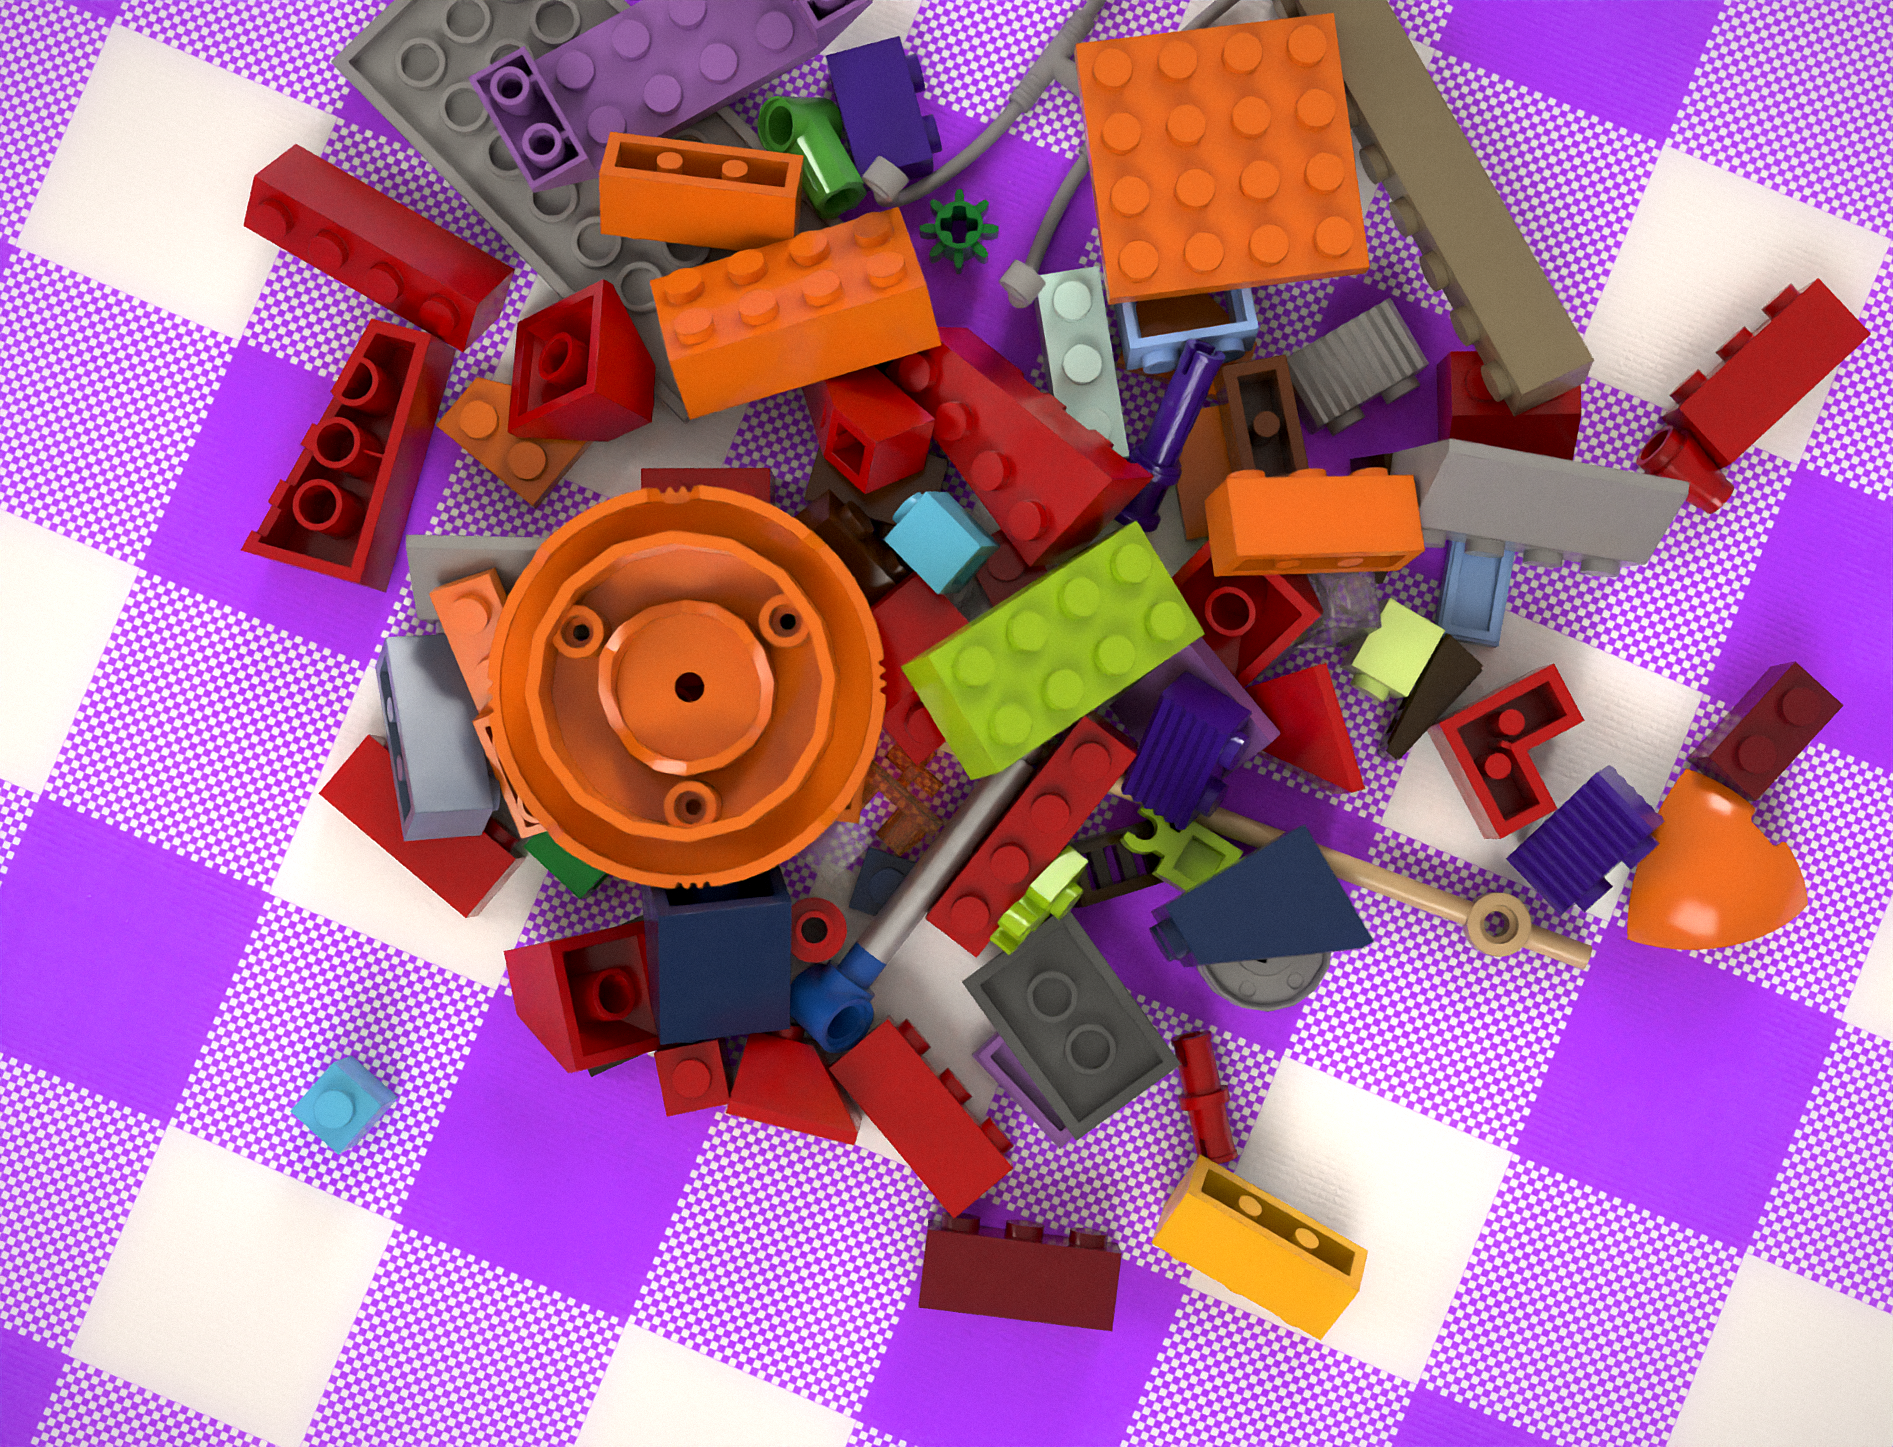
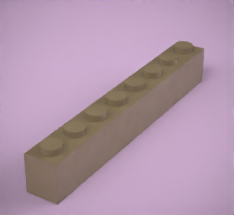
M1272 0L1279 19L1334 13L1350 130L1352 129L1362 147L1359 150L1362 166L1373 184L1376 185L1382 182L1392 200L1389 203L1391 217L1400 234L1404 238L1412 235L1420 249L1422 256H1420L1419 262L1427 283L1435 292L1443 290L1453 308L1450 311V318L1458 338L1465 346L1473 344L1484 363L1481 366V374L1491 396L1497 402L1504 399L1515 417L1585 383L1594 362L1591 353L1388 1Z

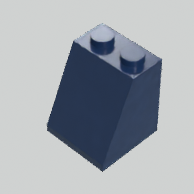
M1305 824L1281 834L1155 908L1151 913L1157 924L1149 928L1155 943L1168 962L1174 959L1176 961L1179 960L1183 968L1363 949L1375 942Z
M780 865L747 879L711 887L709 882H707L706 886L698 888L694 883L691 888L685 889L682 883L677 888H662L641 884L650 1005L660 1045L678 1042L694 1043L703 1039L790 1029L792 901Z

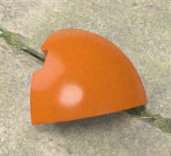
M1686 769L1671 788L1658 811V814L1663 817L1665 822L1651 835L1660 844L1637 864L1628 908L1627 940L1659 948L1703 950L1729 947L1763 937L1789 923L1808 905L1807 890L1799 864L1786 842L1772 845L1766 836L1753 824L1751 818L1755 812V807L1720 782L1701 773Z

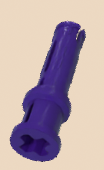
M1196 339L1186 341L1177 368L1163 395L1147 436L1142 444L1135 445V448L1130 449L1129 458L1126 459L1129 463L1141 465L1154 478L1114 518L1118 523L1126 526L1137 521L1143 532L1157 530L1161 521L1158 510L1169 486L1178 483L1182 474V465L1178 459L1208 395L1214 377L1217 375L1225 359L1224 353L1220 350L1215 351L1214 355L1211 356L1216 348L1213 345Z

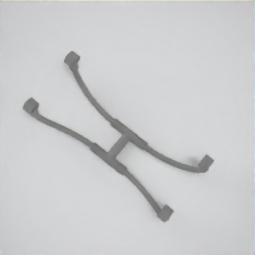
M1088 0L1081 10L1077 9L1073 12V15L1066 21L1065 25L1020 81V84L1017 85L1016 89L1008 97L1010 103L981 135L942 167L922 180L904 188L909 181L906 175L887 159L878 156L861 177L864 183L873 190L875 201L882 207H901L928 195L944 185L991 147L1022 112L1028 113L1053 79L1080 98L1076 64L1070 60V57L1074 53L1075 44L1082 43L1083 39L1086 38L1087 34L1095 26L1093 19L1106 0ZM1215 0L1181 31L1207 28L1240 0ZM1086 142L1079 148V158L1069 170L1056 192L1037 231L1025 264L1019 260H1014L998 281L1008 292L1009 302L1016 308L1029 306L1046 285L1038 271L1069 201L1090 169Z

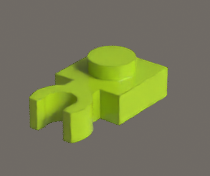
M1143 805L1140 806L1137 813L1152 822L1154 833L1151 839L1141 840L1128 831L1120 839L1123 846L1133 853H1154L1159 856L1161 860L1152 874L1181 893L1239 860L1243 854L1242 850L1196 821H1193L1185 830L1179 829L1177 832L1170 828V823L1165 822L1163 816L1154 815L1153 809H1145Z
M1068 845L1029 886L1026 894L1001 917L997 923L1000 927L991 935L990 940L1010 956L1023 943L1031 931L1035 932L1051 914L1058 920H1061L1084 892L1077 885V882L1089 861Z

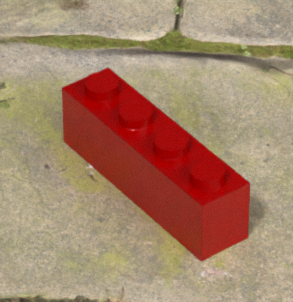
M294 144L254 175L243 226L461 352H464L500 317L515 271L509 265L298 144Z
M1094 710L1072 723L927 912L925 919L977 958L990 942L991 935L1000 927L997 923L1001 917L1026 894L1029 886L1055 860L1137 756V743Z

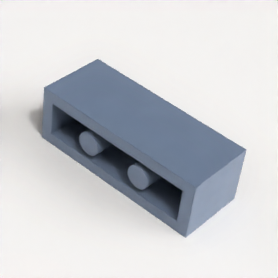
M442 634L386 637L375 670L404 841L482 835L492 812L499 809L500 785L494 773L487 771L485 751L472 722L478 715L476 706L447 636Z

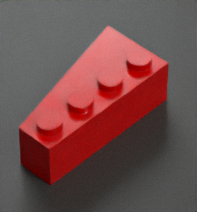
M371 319L330 391L333 394L331 402L317 425L311 424L300 444L304 447L301 455L286 481L280 479L268 500V503L272 506L257 532L251 530L240 551L386 593L456 350L432 334Z
M937 327L941 341L940 346L896 358L887 367L885 373L896 386L935 418L932 436L1028 566L1061 564L1086 548L1154 476L1138 463H1129L1112 449L1114 444L1097 430H1088L1065 412L1067 407L1050 393H1042L1024 379L1025 373L971 330L964 327Z

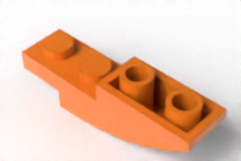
M494 567L437 586L429 593V596L479 714L472 721L493 773L496 779L499 780L501 792L520 837L524 839L546 832V829L530 813L506 775L495 747L489 722V715L494 712L493 708L487 705V702L492 699V694L487 693V688L492 686V681L487 679L490 647L498 618L507 600L506 592Z

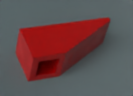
M869 366L801 387L823 457L864 494L924 470L935 418L876 367Z

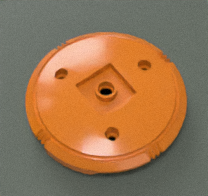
M699 485L693 486L691 492H688L686 487H681L679 492L675 493L673 488L669 487L662 494L658 488H644L621 494L596 504L572 518L540 545L531 562L521 573L507 597L491 642L487 679L492 681V686L487 688V693L492 694V699L487 702V705L492 707L494 712L489 715V722L499 758L517 795L533 817L546 829L551 838L567 852L598 870L642 885L677 888L682 883L683 887L688 889L694 883L698 888H702L709 882L711 887L720 886L765 872L795 856L817 840L837 820L852 801L865 779L875 756L883 728L886 695L881 693V688L886 686V681L882 680L880 675L886 672V668L880 666L879 661L884 659V651L876 621L856 579L840 557L818 535L799 520L755 497L724 488ZM785 614H792L796 619V625L790 630L782 628L780 623L782 616ZM579 625H586L589 628L590 634L586 640L580 641L575 637V629ZM684 673H696L704 682V693L697 701L685 702L676 693V681ZM690 799H697L701 803L702 808L697 815H692L687 811L686 805Z

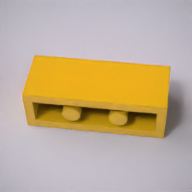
M1199 1154L1165 1202L1151 1242L1153 1245L1166 1251L1174 1259L1192 1266L1223 1284L1231 1292L1244 1296L1277 1315L1285 1323L1298 1327L1320 1341L1358 1294L1368 1250L1201 1154Z

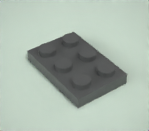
M1071 911L1061 920H1058L1053 915L1050 916L1035 932L1031 931L1023 943L1010 956L1002 951L962 980L963 985L1076 1141L1181 1065Z

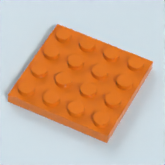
M1334 13L1075 44V64L1108 305L1365 274L1370 268Z

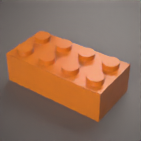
M899 206L882 212L866 213L855 220L818 231L802 232L791 239L757 249L742 250L727 258L693 268H681L669 275L650 280L669 363L690 420L941 345L927 284Z

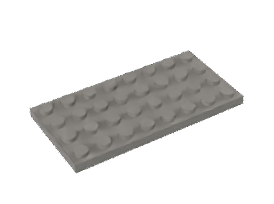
M394 0L330 62L562 299L602 279L614 285L656 366L654 393L686 425L690 419L669 363L650 280L669 275L681 268H693L727 258L739 251L601 234L599 178L533 193L468 79L471 75L523 46L526 47L534 61L631 6L625 0ZM728 105L669 138L767 151L762 146L759 136ZM802 188L801 217L797 235L802 232L818 231L844 223L839 217L833 219L819 218Z

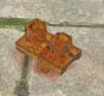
M894 745L884 757L895 765L902 774L898 779H895L873 759L865 777L861 811L878 792H881L898 807L875 835L901 856L919 843L926 834L933 837L945 823L907 788L914 782L927 795L933 798L944 783L926 768L938 753L934 751L916 766Z

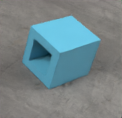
M926 491L923 495L920 492L912 495L895 512L893 521L897 525L884 538L896 553L937 594L959 593L987 560L1001 547L948 492Z
M351 1055L333 1062L290 1112L339 1155L356 1146L399 1097Z

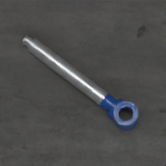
M1044 743L1000 773L981 778L839 964L829 960L827 964L813 965L801 972L792 981L790 988V1016L825 1051L829 1053L847 1051L860 1042L867 1034L874 1017L873 1006L870 1002L875 997V993L869 987L1037 771L1032 765L1044 751L1049 755V750Z

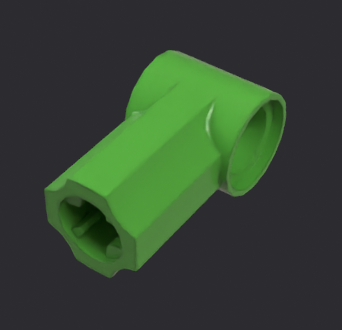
M774 96L763 103L757 122L758 136L761 144L767 151L804 155L802 188L819 218H837L842 213L856 208L867 192L863 187L864 182L840 141L843 130L842 117L835 103L827 98Z

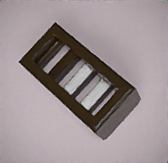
M1445 633L1441 637L1408 697L1403 698L1381 740L1377 754L1385 762L1400 760L1483 671L1481 669L1483 665L1450 634Z
M1146 819L1067 843L1063 850L1070 845L1079 854L1086 853L1095 887L1091 888L1085 867L1077 882V885L1084 892L1072 908L1087 907L1164 882L1152 874L1160 861L1159 856L1154 853L1141 854L1146 872L1138 874L1132 852L1126 849L1120 841L1123 834L1127 831L1141 840L1151 839L1154 827L1150 820ZM1170 823V828L1178 832L1179 829H1176L1175 824ZM1111 846L1120 880L1112 881L1103 850L1104 847Z

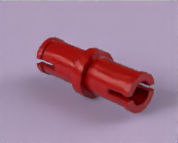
M1193 1031L1171 1038V1045L1174 1047L1175 1056L1181 1063L1178 1069L1183 1093L1178 1095L1181 1110L1188 1111L1197 1157L1201 1154L1217 1164L1234 1160L1238 1157V1153L1234 1146L1225 1105L1226 1102L1230 1101L1228 1086L1221 1085L1211 1041V1031Z

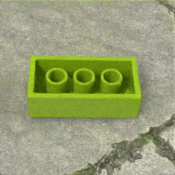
M1134 521L1104 535L907 662L901 668L969 779L974 780L1000 773L1205 633L1139 523Z

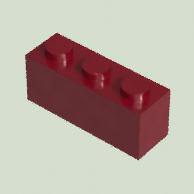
M943 1212L941 1221L928 1219L918 1308L1112 1332L1122 1253L1118 1243L1107 1242V1232L1074 1227L1070 1228L1069 1237L1044 1234L1043 1224L1026 1220H1007L1005 1229L980 1226L981 1217L968 1213H960L953 1219L948 1212Z

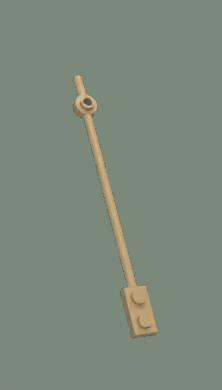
M947 741L938 748L940 751L955 756ZM1044 742L1045 746L1050 751L1054 745ZM1043 751L1033 765L1038 766L1047 753ZM1124 771L1108 793L1133 802L1132 796L1123 795L1120 789L1127 774ZM1218 807L1209 818L1200 814L1194 820L1210 831L1255 848H1259L1285 833L1283 830ZM1317 844L1336 878L1461 924L1469 944L1483 954L1504 957L1516 953L1523 947L1582 970L1586 968L1590 960L1592 946L1532 924L1527 907L1513 895L1501 892H1488L1470 901ZM1496 911L1502 915L1504 927L1499 934L1491 936L1485 930L1484 921L1488 914Z

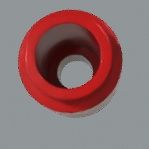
M807 897L793 903L791 954L802 961L811 963L823 962L836 955L842 948L847 934L846 921L840 909L832 902L819 897ZM812 917L822 919L827 927L825 937L816 943L805 940L801 932L803 923Z

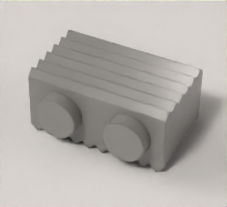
M1391 298L1384 300L1358 317L1351 319L1325 336L1287 356L1297 411L1302 422L1306 425L1307 431L1311 435L1327 427L1332 437L1364 419L1365 415L1360 407L1375 398L1382 396L1388 405L1418 388L1420 383L1415 375L1419 374L1429 365Z

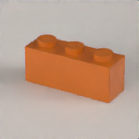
M610 131L599 171L601 234L735 251L757 249L797 236L801 217L804 155Z
M1381 467L1360 469L1352 472L1349 476H1327L1326 470L1311 468L1293 472L1287 477L1266 478L1265 473L1261 470H1242L1226 476L1225 480L1204 500L1214 576L1399 571L1425 551L1414 475H1388V470Z

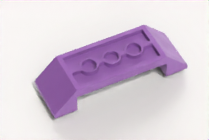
M641 0L534 61L526 47L523 46L471 75L468 79L533 193L599 178V171L610 131L669 139L815 57L873 3V0Z

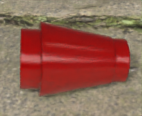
M1672 425L1663 427L1650 438L1637 457L1636 464L1644 470V474L1690 482L1688 496L1685 501L1697 508H1701L1707 514H1713L1719 510L1734 491V485L1726 479L1723 472L1688 430L1678 431Z

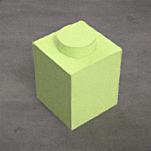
M1392 598L1377 601L1342 661L1340 668L1354 675L1350 682L1352 687L1376 701L1383 703L1387 695L1393 699L1408 697L1445 630Z

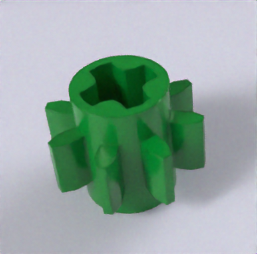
M957 189L955 201L945 206L939 201L932 199L930 201V210L936 218L935 224L925 223L920 225L919 228L921 238L926 240L936 239V245L929 254V261L934 264L945 257L954 262L956 274H961L963 262L973 257L978 262L986 264L988 262V253L982 245V240H994L998 238L999 226L983 224V218L989 210V202L985 199L976 206L965 202L962 189ZM953 221H965L967 230L965 243L953 242L950 232L953 228Z

